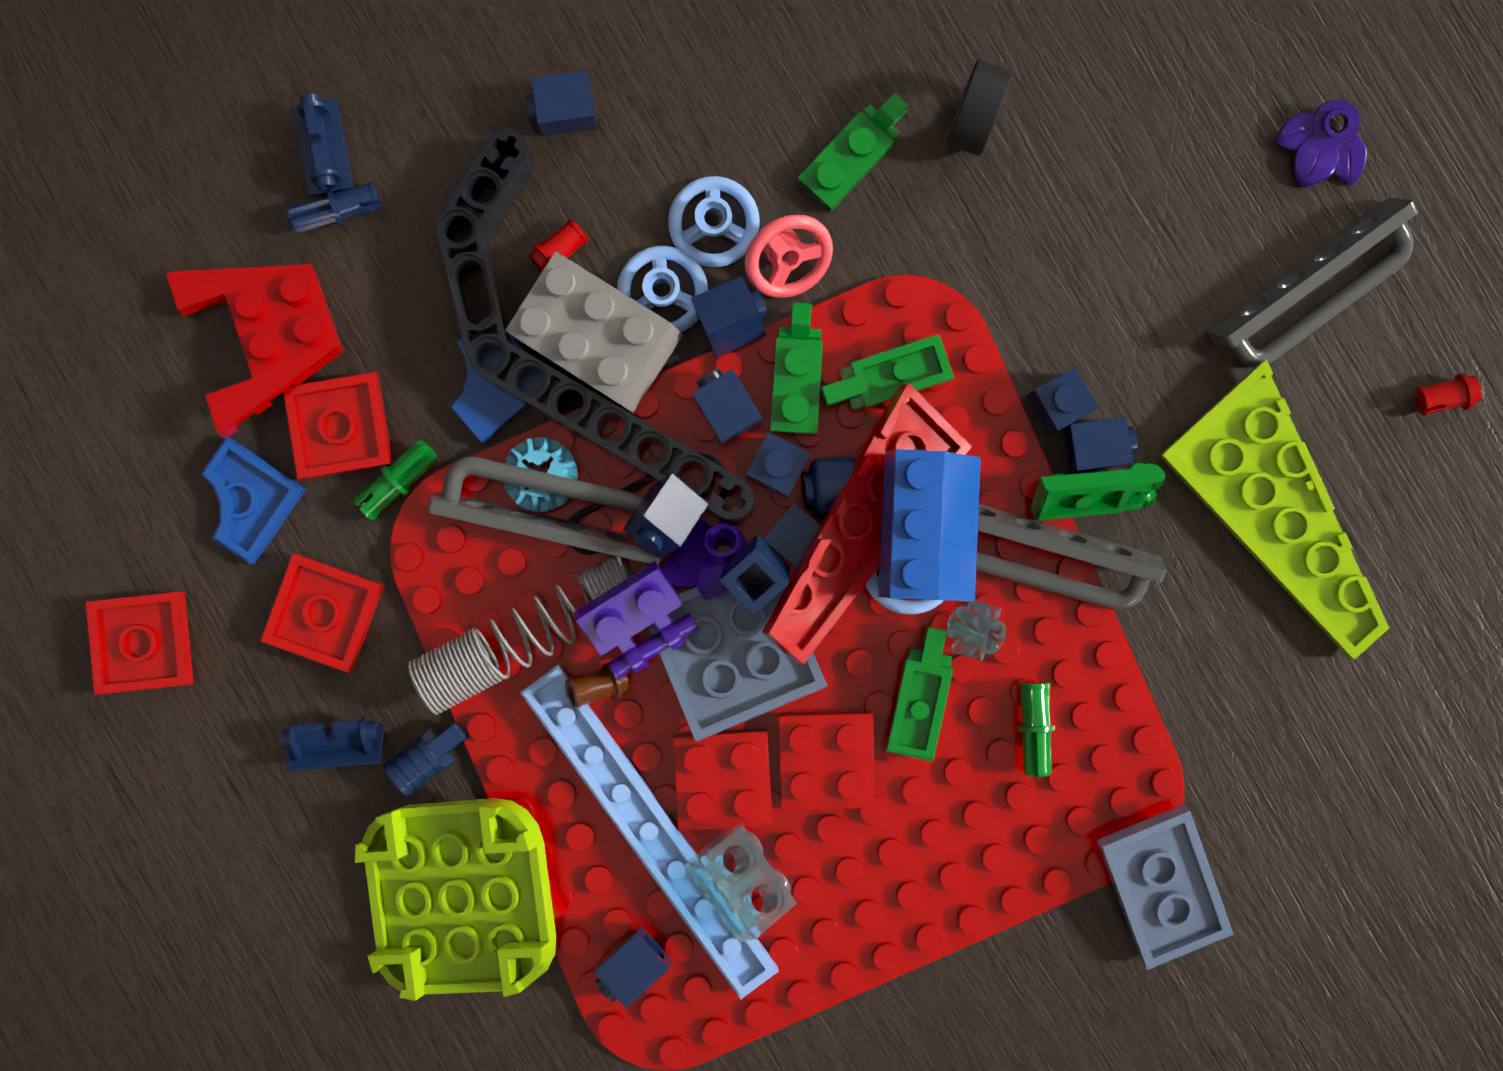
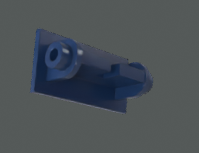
M318 94L300 96L301 104L291 107L308 196L327 194L329 189H332L333 192L353 188L354 183L338 99L333 98L319 101Z
M362 717L361 720L333 722L332 729H325L324 723L291 724L290 729H283L281 732L283 748H289L285 770L286 772L378 764L381 761L384 724L379 725L378 721H370L368 717Z

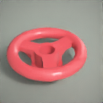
M788 215L773 220L755 235L747 249L745 271L749 282L760 293L773 298H788L804 293L819 282L830 265L833 254L831 236L822 223L806 215ZM792 229L809 231L815 236L817 242L802 243ZM762 251L773 265V273L769 281L761 275L759 270V258ZM817 258L813 268L804 277L795 282L785 284L791 270L796 269L803 261Z

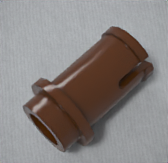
M608 663L602 665V669L565 681L566 696L574 709L607 697H611L613 700L619 699L622 693L628 691L629 688L627 675L617 679Z

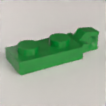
M894 93L878 111L871 105L866 107L863 112L860 111L801 173L797 182L830 212L833 211L893 147L894 140L900 134L894 125L906 113L905 109L908 107V104Z
M793 302L791 327H779V338H776L770 428L772 433L817 435L823 341H821V329H810L812 304Z
M938 334L851 362L849 367L839 371L842 381L821 387L820 393L825 408L849 401L853 411L860 408L867 409L891 401L894 393L902 384L910 383L919 392L952 381L954 376L940 335Z
M926 626L921 649L910 647L908 658H905L886 745L887 752L928 761L934 760L953 673L951 668L952 656L942 654L947 631Z

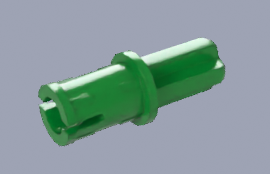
M423 440L417 441L390 467L387 465L381 467L382 474L359 495H356L353 498V502L356 506L361 504L362 507L359 510L369 519L375 520L377 515L401 494L408 495L410 493L409 486L437 462L438 457L435 451Z
M1020 683L1022 725L1017 726V731L1022 732L1023 772L1029 777H1046L1052 772L1051 731H1055V725H1050V683Z

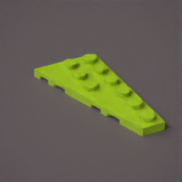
M1267 359L1254 367L1159 456L1349 659L1355 660L1389 629V626L1367 578L1362 575L1351 551L1353 547L1346 532H1342L1333 512L1335 508L1305 442H1301L1290 417L1291 411L1285 398H1281L1271 376L1273 372Z

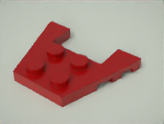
M311 264L172 271L166 274L177 310L183 317L224 302L228 303L252 378L205 395L217 433L223 439L230 437L239 429L236 426L256 412L259 415L272 405L271 400L291 385L297 387L344 352L317 273Z

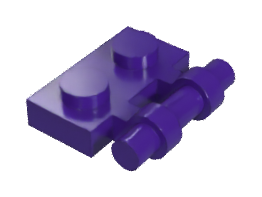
M655 561L574 612L575 620L601 656L616 646L623 652L622 655L608 663L617 679H620L632 670L636 673L649 666L648 660L669 647L672 650L686 643L685 637L699 629L690 613H687L675 622L669 616L670 612L683 604L679 595ZM655 623L660 631L637 645L632 636Z

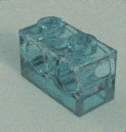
M742 825L723 832L683 865L738 943L758 938L797 904L790 893L791 886L786 877L771 867L762 854L763 847L758 838L750 831L745 830ZM725 850L730 852L735 858L736 868L734 873L729 872L724 866L723 855ZM754 889L763 898L761 912H758L751 902V895Z

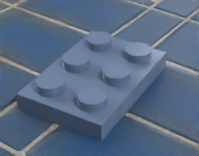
M1178 806L1097 840L1138 955L1147 970L1234 935L1191 812L1186 806Z

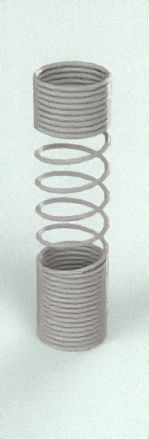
M611 556V559L607 558L606 561L599 562L598 565L586 569L585 572L578 573L577 580L587 604L591 602L589 595L594 600L632 575L622 557ZM556 585L555 590L569 625L571 640L556 626L539 599L535 596L533 598L547 635L549 652L534 638L516 609H511L524 641L528 663L523 662L517 656L499 631L494 620L490 619L489 623L503 654L506 666L505 675L502 674L498 661L488 642L476 628H472V631L468 630L467 633L465 632L463 635L447 641L446 644L444 643L442 646L426 652L425 655L423 654L421 657L409 661L408 672L411 681L427 709L432 714L439 715V713L446 711L448 708L450 709L469 697L471 698L473 695L481 693V690L484 691L490 686L492 687L494 684L502 682V679L509 678L510 663L506 650L520 665L527 668L530 667L532 654L527 636L543 654L551 656L554 645L548 623L564 642L570 645L574 644L575 631L568 608L573 615L576 610L560 586Z

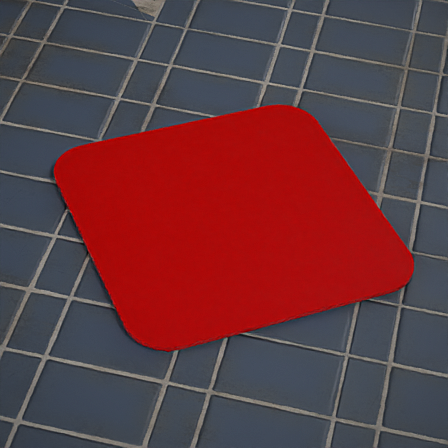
M894 275L870 281L811 307L810 329H821V341H823L820 390H822L821 387L842 381L839 371L849 367L851 362L939 334L954 379L919 391V393L972 446L966 455L981 457L979 504L1037 520L1034 519L1030 505L1040 478L1052 476L1053 473L984 319L964 296L953 288L927 277ZM792 316L764 327L767 336L719 357H715L713 351H709L659 373L634 413L611 398L604 397L695 452L714 456L722 462L729 472L740 477L750 485L754 493L755 508L752 515L746 521L740 524H729L708 512L702 514L699 518L711 527L721 523L734 526L742 532L746 539V544L757 534L764 539L793 504L797 505L820 526L824 521L817 518L812 509H805L801 474L788 499L746 478V474L767 433L770 432L776 338H779V327H791ZM717 369H721L723 374L733 369L762 416V423L722 446L695 402L692 393L699 389L696 382ZM820 393L817 435L772 434L810 453V457L802 472L808 471L811 462L817 458L848 455L854 457L857 461L890 401L867 409L860 408L853 411L849 401L825 408ZM583 407L578 408L572 412H569L563 416L573 417L579 414ZM618 419L606 421L600 430L601 438L607 441L618 439L623 433L624 423ZM552 420L468 456L505 463L510 450L524 440L547 437L561 443L570 451L577 465V480L620 490L646 477L644 474ZM657 442L646 444L641 450L640 460L648 465L660 462L665 454V447ZM553 458L541 466H537L534 463L530 464L528 461L524 464L528 469L547 473ZM450 464L425 478L411 492L396 517L391 536L390 558L393 576L425 653L438 648V646H442L444 643L446 644L447 641H451V639H455V637H459V635H463L465 632L467 633L468 630L472 631V628H476L488 642L498 661L502 674L505 675L506 666L503 654L489 623L490 619L494 620L499 631L517 656L523 662L528 663L524 641L511 609H516L534 638L549 652L547 635L533 601L534 596L539 599L560 631L571 640L569 625L555 586H560L575 610H578L586 605V601L578 583L577 574H581L582 571L585 572L586 569L598 565L599 562L602 563L603 560L606 561L607 558L611 559V556L614 555L601 552L591 555L580 554L573 550L570 545L428 513L429 498L439 491L442 492L445 475L448 468L452 465ZM689 466L681 473L680 480L690 489H694L702 485L706 472L701 467ZM469 475L464 479L460 496L563 520H569L573 514L593 504L592 502L569 498L556 509L545 512L531 511L513 501L504 488V482ZM716 477L712 491L704 498L706 501H710L712 492L718 496L721 493L717 485L722 480L721 478ZM653 480L631 493L645 497L649 489L657 482ZM736 490L733 495L727 494L724 499L726 504L725 511L730 512L734 506L741 509L745 506L741 499V491ZM604 505L579 518L576 523L629 534L623 527L634 512ZM1073 518L1040 521L1079 532ZM978 531L977 552L1103 588L1093 563ZM721 545L715 551L723 553L730 551L732 548L728 545ZM676 550L662 557L658 565L661 570ZM781 557V559L791 568L789 579L790 582L796 569ZM622 558L631 575L649 565V563ZM880 566L876 570L877 577H879ZM976 571L975 601L944 600L934 609L920 614L909 615L896 613L883 607L871 596L866 585H864L813 651L828 687L722 731L767 730L773 826L680 831L779 968V972L740 999L520 694L521 691L559 664L570 679L602 669V665L611 662L623 654L620 648L616 646L601 656L568 608L575 631L574 644L570 645L564 642L548 623L554 645L551 656L543 654L527 636L532 654L530 667L527 668L520 665L506 650L510 663L509 678L502 679V682H498V684H494V686H490L484 691L481 690V693H477V695H473V697H469L467 700L450 708L455 722H458L468 735L463 741L488 799L497 798L515 802L527 809L539 825L544 840L548 875L567 909V912L554 920L556 930L555 954L587 1026L599 1042L610 1052L633 1065L652 1070H682L703 1064L1112 883L1097 840L1174 809L1184 803L1185 787L1180 760L1113 609ZM697 585L690 588H673L679 595L697 587ZM926 626L947 631L942 654L952 656L951 668L953 669L933 761L886 751L905 658H908L910 647L921 649ZM649 627L632 637L638 645L651 637L652 634ZM658 654L648 660V667L638 673L632 670L626 674L629 688L628 691L622 693L621 698L613 700L611 697H607L588 704L678 828L673 736L692 734L661 656ZM1020 683H1050V725H1055V731H1051L1052 772L1046 777H1029L1023 772L1022 732L1017 731V726L1022 725ZM872 712L876 808L781 811L779 715ZM641 924L671 958L669 970L625 1008L618 999L615 1002H611L605 997L596 985L595 980L598 979V976L594 971L598 962Z

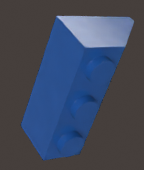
M894 449L884 453L878 597L975 601L981 457L945 451Z

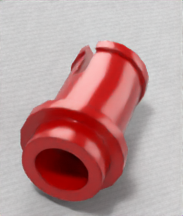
M570 218L566 221L565 225L554 232L543 243L535 242L532 245L534 250L528 255L542 272L555 251L569 258L583 244L589 242V239L578 224Z
M1464 373L1457 374L1455 379L1425 387L1420 386L1415 389L1417 393L1415 394V403L1422 416L1457 407L1469 410L1482 399V390L1478 379L1475 376L1468 377Z

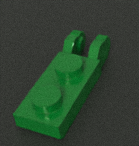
M1147 462V464L1134 463L1131 469L1099 470L1093 473L1055 474L1041 477L1030 508L1034 519H1037V521L1117 514L1127 510H1138L1141 507L1145 509L1146 507L1150 508L1157 497V490L1155 489H1159L1163 485L1166 477L1164 475L1165 471L1158 464H1149Z

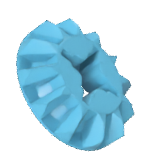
M547 437L524 440L510 450L505 464L528 469L524 464L526 461L530 464L534 463L537 466H541L553 458L547 473L575 480L578 478L577 465L570 451L561 443ZM504 482V488L513 501L531 511H550L560 507L570 498L531 488L526 490L527 487Z

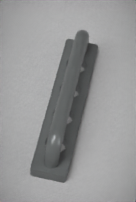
M1388 198L1210 327L1206 332L1214 344L1231 348L1237 359L1242 364L1251 368L1256 367L1265 359H1267L1269 364L1277 360L1408 262L1413 252L1414 239L1407 221L1419 213L1413 200ZM1391 234L1394 240V249L1389 255L1262 348L1254 349L1247 338Z
M464 457L455 461L448 468L442 492L439 491L429 498L427 512L649 564L655 561L659 565L662 557L658 558L640 549L636 545L634 538L629 534L460 496L463 481L469 475L631 512L636 510L644 496L636 493L484 458Z
M979 504L978 531L1128 573L1132 577L1128 587L1124 591L1117 592L977 552L976 571L1113 610H1125L1138 604L1147 592L1151 580L1159 583L1163 582L1167 568L1162 557L1159 555Z

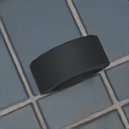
M977 59L946 141L947 145L981 156L1006 96L1012 77L1011 70Z

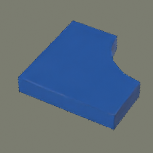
M489 314L479 324L485 323L490 318L491 314ZM510 335L512 344L525 351L514 337ZM461 338L457 341V344L466 359L467 379L463 393L452 405V409L484 444L527 406L483 380L470 367ZM498 349L488 351L483 356L482 367L484 369L496 368L502 361L503 352ZM540 373L526 375L521 383L522 392L533 393L542 386L543 375Z
M227 437L223 440L200 474L213 487L219 501V523L212 539L251 565L257 563L307 489L232 437Z

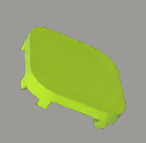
M497 798L411 804L393 809L376 817V820L368 826L362 842L355 846V863L365 862L376 951L367 957L372 973L379 971L389 985L401 992L399 998L416 1001L423 995L499 991H502L503 997L520 993L548 970L555 956L556 930L544 840L538 823L527 809L511 800Z

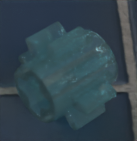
M976 600L969 601L968 607L959 606L950 615L947 623L949 637L956 640L952 650L979 661L984 659L985 653L988 655L996 653L1003 645L1006 637L1005 624L997 620L1001 614V609Z

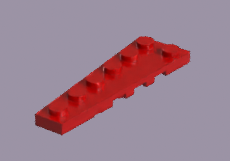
M910 383L900 385L894 393L859 456L849 480L835 499L762 631L770 641L796 664H804L880 566L884 453L894 449L945 451L966 455L972 447Z

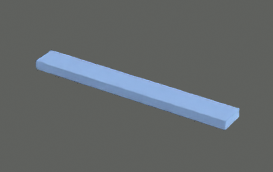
M557 665L521 691L520 694L738 997L742 999L779 972L778 966L683 834L678 830L675 823L590 705L585 704L577 709L572 708L565 692V681L570 678L561 665Z

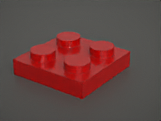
M372 372L301 384L297 387L290 386L283 391L297 479L308 480L393 464L379 374Z
M293 553L261 642L347 673L353 672L384 584Z
M185 592L86 602L94 695L194 684Z
M872 712L779 715L781 811L876 808Z
M767 730L721 732L698 742H695L693 734L673 736L679 831L773 826Z

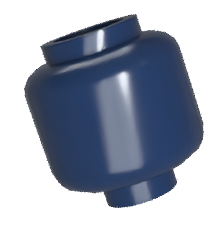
M847 455L817 458L811 462L808 471L801 473L805 509H812L817 518L825 519L835 499L845 487L857 462L854 457Z

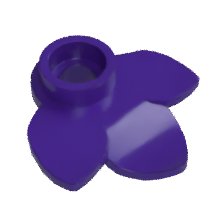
M1327 101L1319 106L1315 113H1303L1291 117L1281 128L1276 138V144L1289 150H1296L1293 169L1295 180L1299 187H1308L1320 183L1331 176L1333 172L1341 181L1348 185H1353L1360 177L1365 166L1367 149L1357 134L1360 127L1359 113L1354 105L1348 101ZM1336 114L1341 115L1344 119V126L1339 132H1333L1329 126L1330 119Z
M698 519L681 547L675 549L676 552L666 562L662 572L672 587L690 588L697 585L700 595L705 600L714 598L727 590L720 582L723 565L746 545V539L742 532L732 525L721 523L711 527L703 520ZM721 545H728L732 548L730 551L723 553L715 551Z

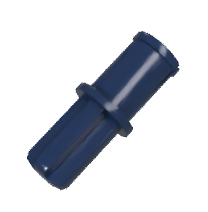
M370 181L367 184L336 193L329 189L327 190L328 195L291 205L286 209L291 228L294 232L300 233L335 222L342 226L345 219L376 210L381 211L383 208L379 194L376 192L375 183Z

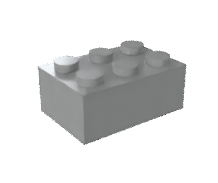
M556 251L505 330L519 341L633 413L683 336L672 323Z

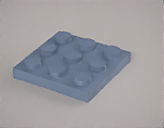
M698 587L679 594L683 605L670 612L669 616L675 622L687 613H690L699 629L685 637L686 643L675 650L669 647L659 654L695 742L828 687L814 653L810 655L804 664H796L762 633L786 587L754 615L728 589L719 596L707 600L700 595ZM655 623L648 626L652 635L660 631Z

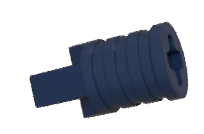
M458 722L452 724L438 736L430 728L415 739L413 745L411 744L405 748L404 752L399 753L392 761L389 760L383 764L384 770L395 786L409 798L427 780H431L436 776V773L443 772L456 761L450 751L463 742L468 735Z

